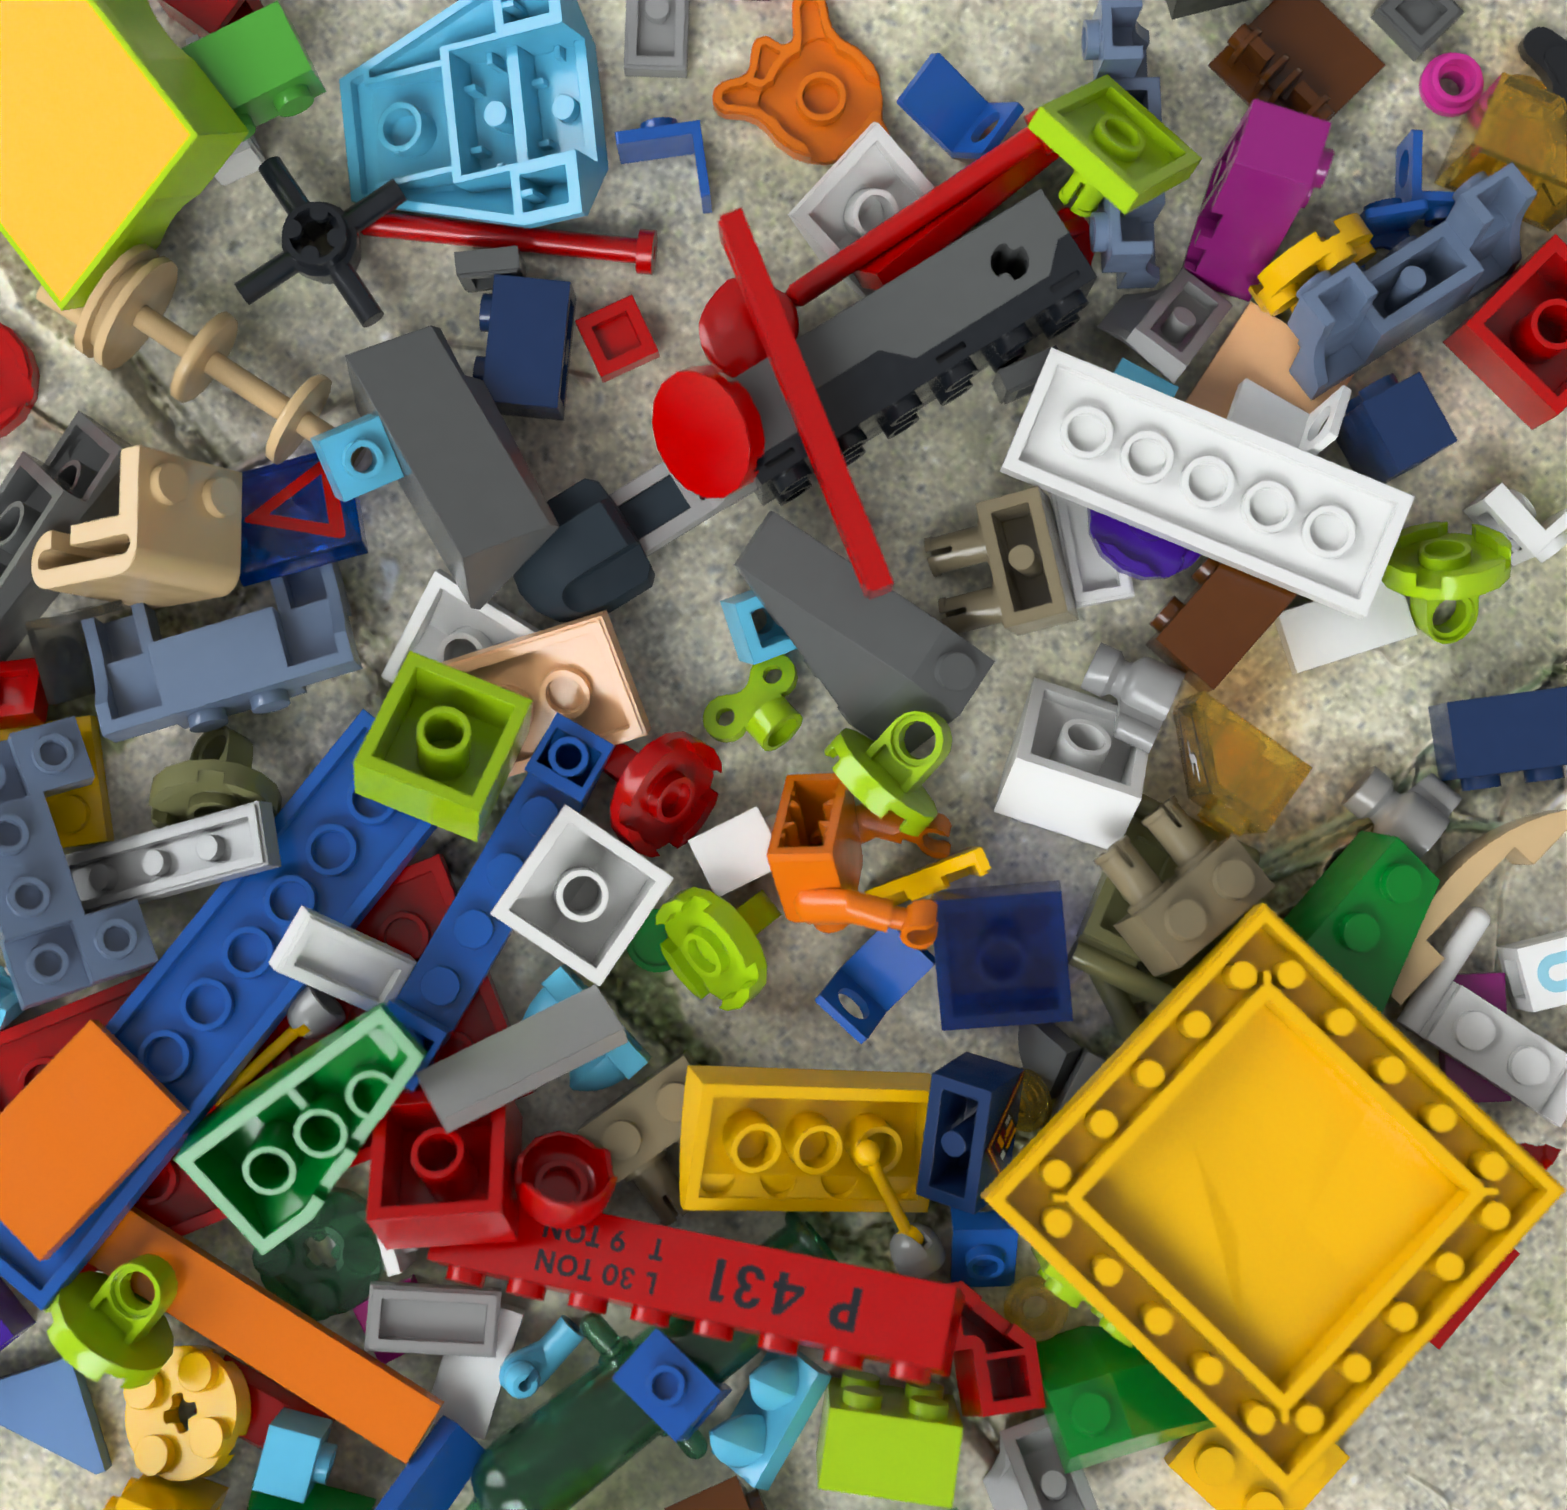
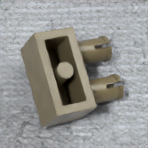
M1038 486L975 503L978 513L976 526L933 538L932 536L924 538L925 552H931L932 557L927 558L934 577L983 562H988L991 568L992 586L949 598L943 597L938 599L939 613H945L946 617H949L941 619L942 623L957 634L1002 623L1005 629L1020 636L1079 620L1051 501Z
M1175 796L1166 800L1153 810L1154 813L1148 814L1141 821L1143 826L1150 830L1178 865L1174 870L1176 874L1170 879L1166 878L1162 881L1130 842L1131 839L1127 835L1117 840L1106 849L1105 853H1101L1093 860L1131 905L1126 910L1128 914L1113 926L1154 977L1181 968L1276 887L1234 835L1220 842L1216 839L1208 841L1178 804Z
M688 1049L586 1120L577 1130L578 1135L584 1136L595 1147L606 1148L610 1151L614 1176L618 1177L616 1184L623 1179L626 1183L632 1180L660 1219L662 1226L671 1225L677 1221L676 1217L679 1215L666 1195L673 1202L681 1216L690 1211L683 1210L680 1206L679 1178L664 1159V1156L668 1153L666 1148L675 1142L680 1145L687 1066L698 1065Z

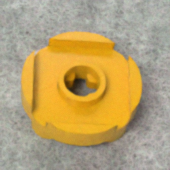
M1351 213L1333 221L1340 232L1328 239L1325 237L1320 238L1316 231L1280 255L1257 276L1261 284L1250 285L1248 291L1262 312H1269L1272 317L1284 312L1288 308L1293 312L1299 300L1296 297L1297 291L1313 276L1324 270H1328L1331 275H1334L1353 262L1360 268L1375 256L1377 252L1370 243L1373 235L1358 213Z
M206 1345L173 1347V1355L148 1385L132 1390L123 1389L126 1401V1434L134 1453L135 1465L141 1473L148 1476L158 1475L169 1481H186L208 1477L227 1466L234 1457V1455H229V1453L235 1447L238 1436L246 1435L251 1416V1400L248 1385L241 1370L233 1361H224L219 1354L213 1352L216 1351L215 1349ZM183 1398L186 1403H195L197 1408V1415L188 1419L189 1430L184 1428L183 1423L179 1419V1406Z

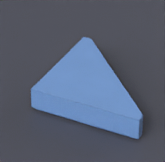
M63 1357L0 1377L1 1426L96 1475L106 1472L112 1466L85 1376L67 1363Z

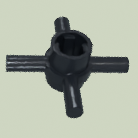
M279 156L265 160L259 166L258 171L288 214L282 230L283 252L234 283L241 296L248 305H251L297 273H300L306 278L323 284H334L362 327H369L377 323L384 316V312L356 272L361 261L359 232L408 201L395 180L391 179L343 211L340 207L328 202H309ZM325 230H330L327 234V241L334 249L329 254L321 257L318 249L308 244L310 240L314 242L318 237L325 235Z

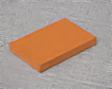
M90 1020L0 1113V1221L39 1261L49 1259L190 1112L99 1020Z

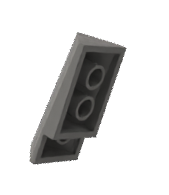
M430 325L345 355L359 415L361 417L367 414L379 416L404 475L403 478L397 481L470 608L480 610L560 526L484 381L464 375L442 330Z
M79 410L45 463L23 451L0 485V662L6 661L60 594L57 591L38 587L32 577V555L40 537L50 530L71 534L72 525L119 515L121 449L132 447V445Z

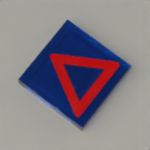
M316 452L285 460L278 465L274 463L241 472L242 519L241 570L239 579L244 587L368 553L359 496L346 502L335 498Z

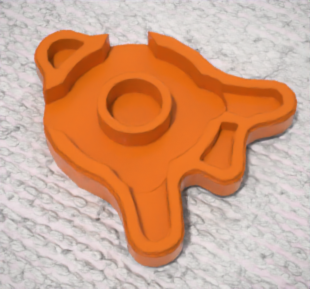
M793 0L792 40L789 43L780 44L768 36L757 38L751 48L750 65L747 73L741 77L721 82L715 87L712 95L713 109L718 116L724 119L743 120L758 126L769 136L776 147L791 158L807 164H835L872 122H878L890 135L883 121V97L880 87V76L870 59L858 47L841 38L834 30L829 18L826 0Z

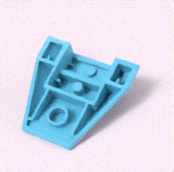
M459 0L339 79L351 202L357 203L391 179H394L408 200L394 210L523 228H535L588 216L609 169L596 45L577 0Z

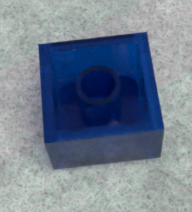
M1060 880L947 889L931 895L930 899L938 904L936 922L939 921L937 938L934 941V953L942 1031L1073 1021Z

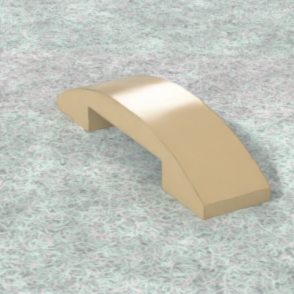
M1567 809L1543 811L1507 822L1465 846L1434 873L1441 881L1388 1003L1402 1005L1445 959L1426 940L1504 858L1512 865H1534L1567 831Z

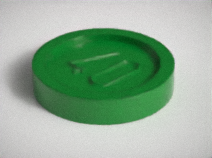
M652 909L627 946V952L633 962L640 968L656 973L671 970V967L662 953L660 943L667 939L668 935L665 924L656 925V915L659 909Z

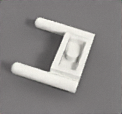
M1470 907L1466 910L1439 952L1445 959L1415 990L1396 1022L1527 1108L1534 1110L1547 1121L1561 1128L1567 1119V1053L1469 989L1453 981L1490 924V916L1484 909Z

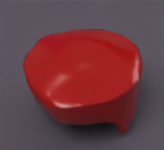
M736 278L728 279L713 294L701 314L699 338L703 352L710 365L723 370L718 374L730 381L768 357ZM775 288L794 338L797 340L799 334L797 309L787 294Z

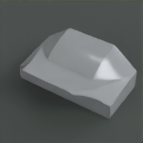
M1182 268L1172 282L1158 290L1141 294H1124L1097 328L1124 342L1154 366L1169 382L1174 384L1233 305Z
M1045 1414L999 1432L1000 1452L992 1468L983 1479L994 1510H1099L1084 1470L1080 1469L1065 1474Z

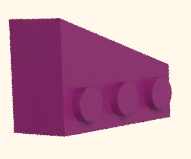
M1254 99L1214 163L1182 268L1213 291L1250 302L1252 295L1248 291L1249 286L1260 283L1257 276L1271 263L1299 209H1304L1307 206L1313 189H1320L1327 177L1333 160L1334 149L1324 146L1332 123Z

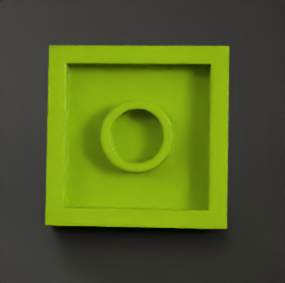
M1108 74L1041 105L1028 125L1031 131L1075 169L1067 183L1060 189L1059 199L1064 205H1067L1075 195L1078 196L1070 210L1080 217H1091V213L1097 211L1098 205L1104 196L1122 213L1127 214L1189 179L1203 159Z

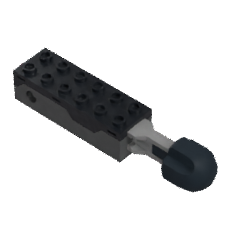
M1039 189L796 340L846 466L854 463L866 453L863 445L882 432H884L887 439L899 435L920 419L916 412L935 399L938 400L941 406L954 401L972 388L973 384L970 379L983 369L991 366L993 371L997 373L999 369L1009 366L1023 357L1027 352L1024 346L1033 338L1044 333L1048 340L1053 339L1080 320L1077 313L1088 305L1089 301L1086 297L1097 278V275L1091 268L1095 252H1092L1090 248V226L1084 217L1074 214L1070 210L1071 208L1068 207L1056 212L1042 189ZM768 358L729 381L737 380L748 391L761 417L765 436L764 456L757 459V466L754 472L758 470L759 472L754 482L724 498H703L685 489L669 472L664 461L610 495L599 481L582 479L547 501L560 527L513 575L519 593L537 612L559 622H569L607 610L609 614L653 586L655 573L647 557L753 492L762 506L775 498L780 505H784L812 487L809 478L815 473Z

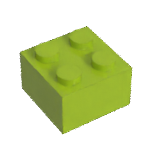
M409 651L353 762L355 793L478 842L529 733L533 700Z
M856 1370L843 1371L842 1378L832 1377L824 1393L816 1449L818 1489L952 1509L964 1428L954 1396L944 1394V1386L934 1382H930L929 1385H921L906 1381L905 1388L880 1384L881 1378L879 1376Z

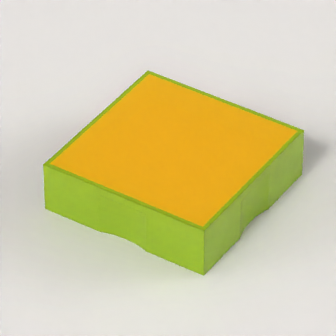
M0 0V231L61 311L82 308L104 273L122 254L133 246L144 243L154 250L158 248L175 215L184 205L201 194L247 136L249 130L195 60L179 48L158 22L148 0Z

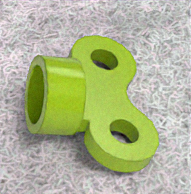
M782 654L752 665L745 688L738 693L721 695L711 700L703 713V726L707 733L719 742L729 743L740 739L747 731L765 751H773L787 743L796 734L803 719L802 715L785 698L794 690L798 680L797 669L791 659ZM775 669L782 671L778 682L773 684L766 682V676L770 671ZM728 711L734 712L735 717L731 724L727 726L719 724L720 716Z

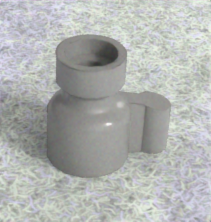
M1100 643L1080 688L1099 697L1108 694L1114 696L1118 701V709L1113 737L1150 753L1186 673L1151 657H1143L1135 662H1129L1125 660L1122 651Z
M1373 766L1353 785L1341 804L1359 819L1369 818L1374 823L1373 833L1398 837L1420 859L1444 833L1450 822L1448 817L1459 805L1462 797L1433 773L1426 776L1407 792L1398 793L1394 790L1393 780L1376 766Z

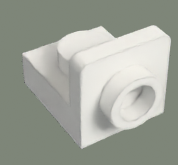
M1503 483L1480 494L1463 510L1474 524L1487 526L1505 535L1512 543L1511 564L1513 566L1534 557L1542 563L1567 544V532L1565 531L1567 529V508L1553 514L1540 524L1535 519L1537 514L1532 503L1523 494L1514 489H1508Z

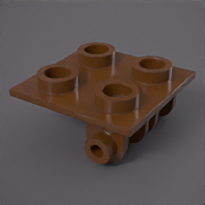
M1273 0L1249 25L1246 23L1241 25L1227 41L1229 45L1208 65L1248 106H1250L1254 99L1328 122L1385 66L1320 0Z

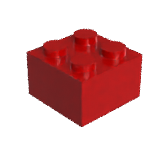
M1554 234L1532 252L1443 341L1531 430L1558 416L1567 407V244L1557 234Z
M424 1091L401 1092L383 1119L379 1120L373 1129L366 1222L386 1250L518 1241L519 1201L514 1187V1173L516 1161L521 1154L523 1117L514 1100L446 1133Z

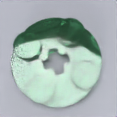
M334 1186L313 1220L263 1256L254 1248L252 1255L253 1265L257 1272H259L264 1287L316 1321L326 1320L330 1316L346 1313L359 1305L369 1295L370 1282L380 1281L385 1271L377 1236L366 1222L367 1200L352 1190ZM328 1236L336 1244L331 1251V1255L337 1262L331 1267L323 1262L315 1265L308 1257L311 1253L310 1248L307 1246L308 1239L312 1237L315 1241L320 1242Z

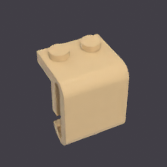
M141 445L121 449L119 515L72 525L71 534L53 530L43 534L38 540L32 555L31 571L34 582L42 589L129 606L144 603L152 609L228 595L235 588L241 570L242 473Z

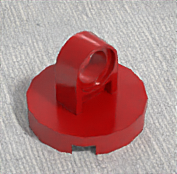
M685 731L665 733L646 744L639 753L624 743L615 745L603 772L617 782L610 806L611 827L619 840L637 853L650 858L660 856L657 849L662 848L668 843L677 849L685 845L703 827L717 802L719 793L710 787L714 777L713 771L716 770L722 773V762L715 749Z

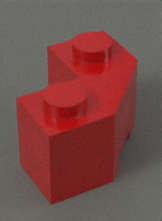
M963 1281L944 1283L957 1286L965 1295L953 1356L962 1416L987 1417L1046 1408L1036 1340L1017 1324L1010 1323L982 1301L983 1297Z

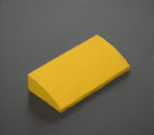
M688 1065L680 1134V1206L683 1210L889 1212L867 1166L858 1163L854 1155L855 1147L859 1142L872 1140L880 1148L879 1162L903 1211L928 1213L930 1199L916 1195L932 1076L929 1073Z

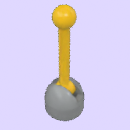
M307 985L287 1011L290 1027L236 1077L216 1102L215 1106H220L245 1087L298 1036L305 1039H321L335 1030L346 1019L345 1011L336 998Z
M872 1140L859 1142L855 1147V1158L858 1163L867 1166L899 1230L897 1234L893 1235L889 1243L891 1259L899 1275L918 1279L932 1275L943 1265L946 1258V1252L937 1234L929 1226L920 1222L909 1223L879 1162L881 1151L878 1144Z

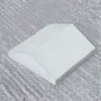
M872 122L792 209L788 216L818 259L824 262L935 187L878 122ZM854 274L843 280L862 298L876 291L862 288Z
M439 568L433 573L381 677L393 684L409 651L437 662H443L541 630L492 600H489L480 610L470 608L453 576Z

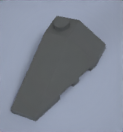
M774 511L768 512L734 564L775 623L783 628L805 660L803 661L816 678L820 679L838 704V710L849 725L874 742L895 719L907 712H934L944 718L947 724H949L961 714L995 662L949 627L893 590L871 600L868 597L865 598L851 562ZM922 721L910 725L904 738L905 747L908 752H913L935 735L934 731L928 724Z

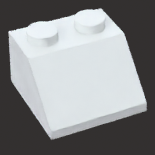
M1034 677L1003 770L994 812L1077 839L1083 843L1107 849L1124 836L1141 801L1149 753L1113 737L1118 709L1117 704Z
M564 804L490 914L600 987L673 880V877Z

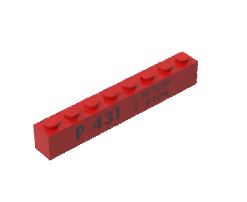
M520 1203L518 1241L430 1247L427 1256L428 1260L448 1268L445 1279L460 1284L483 1288L486 1277L508 1281L506 1293L538 1301H544L547 1290L569 1294L567 1306L606 1315L608 1303L632 1308L630 1320L661 1328H669L671 1317L695 1322L693 1334L725 1342H732L734 1331L759 1336L757 1348L796 1357L799 1345L824 1350L822 1362L852 1370L862 1371L865 1359L891 1365L889 1377L921 1385H929L931 1373L945 1377L950 1376L965 1295L957 1286L601 1213L588 1225L562 1230L539 1224L521 1207Z

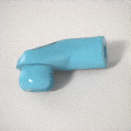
M562 1315L539 1341L506 1356L500 1366V1385L512 1397L525 1399L532 1396L586 1337L584 1332L570 1318Z

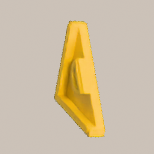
M969 846L946 858L936 860L868 889L864 893L893 900V906H897L906 901H913L947 889L951 886V882L970 874L979 877L989 873L988 870L991 867L982 847Z

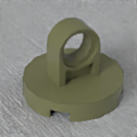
M225 725L219 729L204 732L192 749L190 760L167 766L153 777L149 795V806L152 807L151 821L159 829L256 801L271 802L275 818L281 810L282 796L277 784L262 772L252 769L253 744L250 739Z

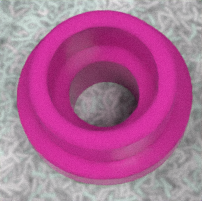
M1444 53L1435 57L1424 68L1419 79V93L1422 101L1432 112L1444 117H1456L1470 111L1481 98L1484 88V79L1480 66L1472 57L1462 53ZM1450 79L1454 81L1458 86V95L1446 93L1440 86V80Z

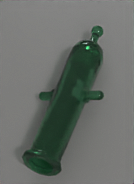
M786 1211L785 1225L758 1244L759 1246L840 1262L818 1231L799 1211ZM592 1312L585 1314L580 1322V1330L599 1352L598 1363L491 1441L473 1469L470 1480L474 1497L465 1510H570L659 1435L661 1437L669 1436L612 1379L613 1375L655 1329H661L715 1383L726 1381L763 1350L757 1348L759 1336L734 1331L732 1342L715 1340L693 1334L695 1322L671 1317L669 1328L648 1325L632 1338L627 1335L620 1337L600 1314ZM699 1430L688 1440L675 1442L685 1455L694 1460L702 1458L708 1450V1442Z

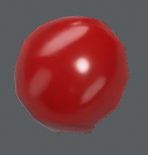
M557 1130L535 1137L521 1152L515 1165L514 1187L521 1207L539 1224L569 1230L588 1225L605 1210L614 1192L618 1177L614 1176L611 1153L608 1149L595 1147L591 1141L582 1135Z

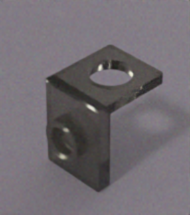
M122 600L81 607L25 622L49 705H57L95 694L93 670L81 620L124 609Z

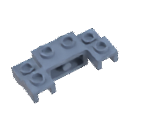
M1099 0L1092 19H1085L1083 21L1081 37L1083 60H1093L1094 80L1108 74L1162 122L1160 77H1148L1146 50L1150 43L1149 30L1137 22L1143 7L1142 0ZM1165 192L1127 214L1122 213L1104 196L1098 205L1097 211L1092 212L1091 217H1089L1091 251L1101 252L1102 273L1116 272L1117 289L1155 288L1160 280V270L1156 266L1154 222L1166 204Z
M1513 162L1491 176L1482 171L1469 178L1453 194L1452 198L1456 203L1444 222L1418 238L1416 235H1412L1404 239L1382 261L1368 270L1365 267L1359 268L1355 262L1334 275H1331L1328 270H1324L1309 279L1297 291L1296 297L1299 300L1287 325L1298 338L1297 344L1300 350L1289 373L1311 401L1514 271L1522 259L1520 247L1522 219L1537 195V191Z
M326 546L315 550L317 560L287 569L279 561L266 565L278 611L271 606L164 639L161 636L156 612L144 603L131 605L133 615L102 623L94 616L82 619L81 623L93 670L95 708L102 736L117 743L174 725H179L184 729L189 728L194 733L216 730L229 723L228 716L251 709L254 714L279 711L291 704V697L307 693V685L363 669L349 620L352 612L335 554Z
M75 716L9 733L7 740L0 741V948L22 1011L154 966L158 961L137 899L85 915L55 828L46 797L91 785L95 778Z

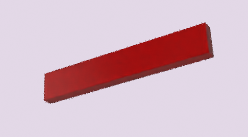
M741 207L720 215V221H718L719 239L865 598L868 597L871 600L889 593L893 588L894 581L743 209Z

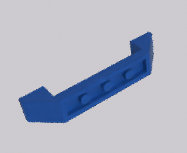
M558 712L524 768L528 774L397 998L389 1000L386 1005L426 1051L425 1058L405 1085V1088L412 1092L420 1084L416 1073L434 1063L456 1030L514 930L491 915L490 912L564 804L579 814L582 813L615 747L612 743Z

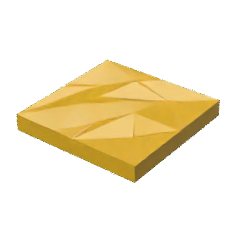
M1265 903L1253 905L989 1184L980 1196L1276 1485L1289 1495L1564 1194L1566 1189Z

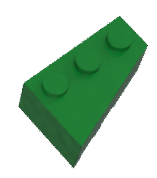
M1361 830L1283 921L1382 1014L1441 880L1398 837Z

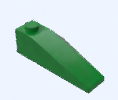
M382 1002L247 1085L206 1115L188 1134L174 1160L263 1256L314 1219L325 1203L328 1194L344 1171H347L360 1148L379 1120L383 1119L425 1058L426 1051Z
M1081 1326L1036 1340L1046 1408H1043L1065 1474L1216 1427L1134 1345L1132 1348L1125 1345L1101 1326Z

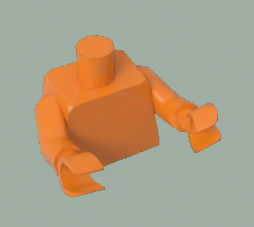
M835 773L787 775L766 854L786 919L794 923L806 922L807 924H814L817 930L824 933L838 932L849 924L885 933L888 928L900 930V939L906 946L917 950L929 948L937 938L939 921L936 922L937 902L931 899L914 901L907 908L893 906V900L859 892L858 886L863 867L861 844L875 838L898 844L905 840L917 844L926 855L936 859H943L949 856L951 844L946 840L933 839L928 833L949 837L952 827L951 822L945 815L938 813L935 819L918 837L907 835L898 830L900 828L899 825L905 819L898 816L892 810H889L880 818L863 803L855 806L854 795Z

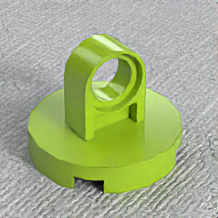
M1431 522L1409 526L1401 530L1381 581L1387 588L1410 597V613L1415 626L1441 644L1455 643L1463 639L1475 625L1479 611V596L1500 588L1510 578L1512 543L1503 533L1478 524H1472V535L1448 533V522ZM1445 600H1456V608L1453 615L1446 622L1440 625H1433L1432 619L1436 608Z
M912 711L904 713L895 719L875 742L858 731L844 728L824 749L825 756L832 757L833 759L837 755L839 756L840 760L832 767V770L849 791L870 811L882 818L889 810H892L898 816L905 819L899 825L900 828L898 830L907 835L918 837L938 815L934 801L922 784L944 762L951 751L953 738L949 725L938 714L929 711ZM918 721L928 724L936 737L935 748L924 759L912 756L906 749L904 742L907 729Z
M691 887L678 892L662 904L656 915V925L665 924L668 938L660 943V947L665 959L679 980L692 994L701 1000L711 993L722 1000L719 1009L731 1011L746 1005L760 993L767 983V963L756 935L782 914L763 889L735 909L729 902L712 891Z
M145 1254L121 1265L110 1276L93 1271L79 1273L71 1284L57 1293L47 1309H45V1313L51 1312L54 1320L47 1330L50 1342L67 1363L87 1378L98 1382L103 1374L107 1373L116 1378L125 1379L120 1386L122 1389L132 1390L148 1385L173 1355L174 1336L164 1313L177 1295L178 1282L175 1271L160 1256ZM134 1271L145 1274L152 1281L155 1289L152 1303L132 1291L130 1284Z

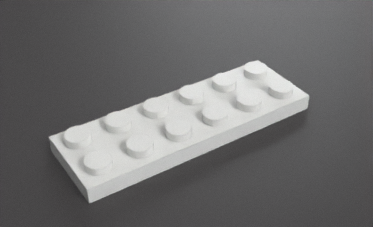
M1052 347L1046 357L999 471L1359 620L1367 617L1415 496Z

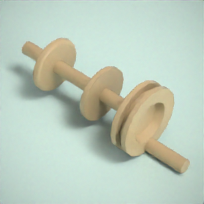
M145 243L133 246L112 264L104 273L82 308L61 311L42 285L37 291L36 299L77 325L74 334L75 349L88 358L94 357V361L108 371L120 367L133 357L150 337L181 357L170 384V395L179 402L186 403L195 399L215 379L275 418L277 421L267 440L265 455L276 465L284 462L293 454L305 438L311 442V437L335 428L319 417L327 402L332 386V381L325 375L317 374L310 377L290 399L228 358L238 331V322L230 313L226 311L218 313L205 324L196 336H193L164 317L163 315L172 299L178 280V267L167 257H159V254ZM359 447L352 453L351 464L354 469L363 459L367 450L366 447Z

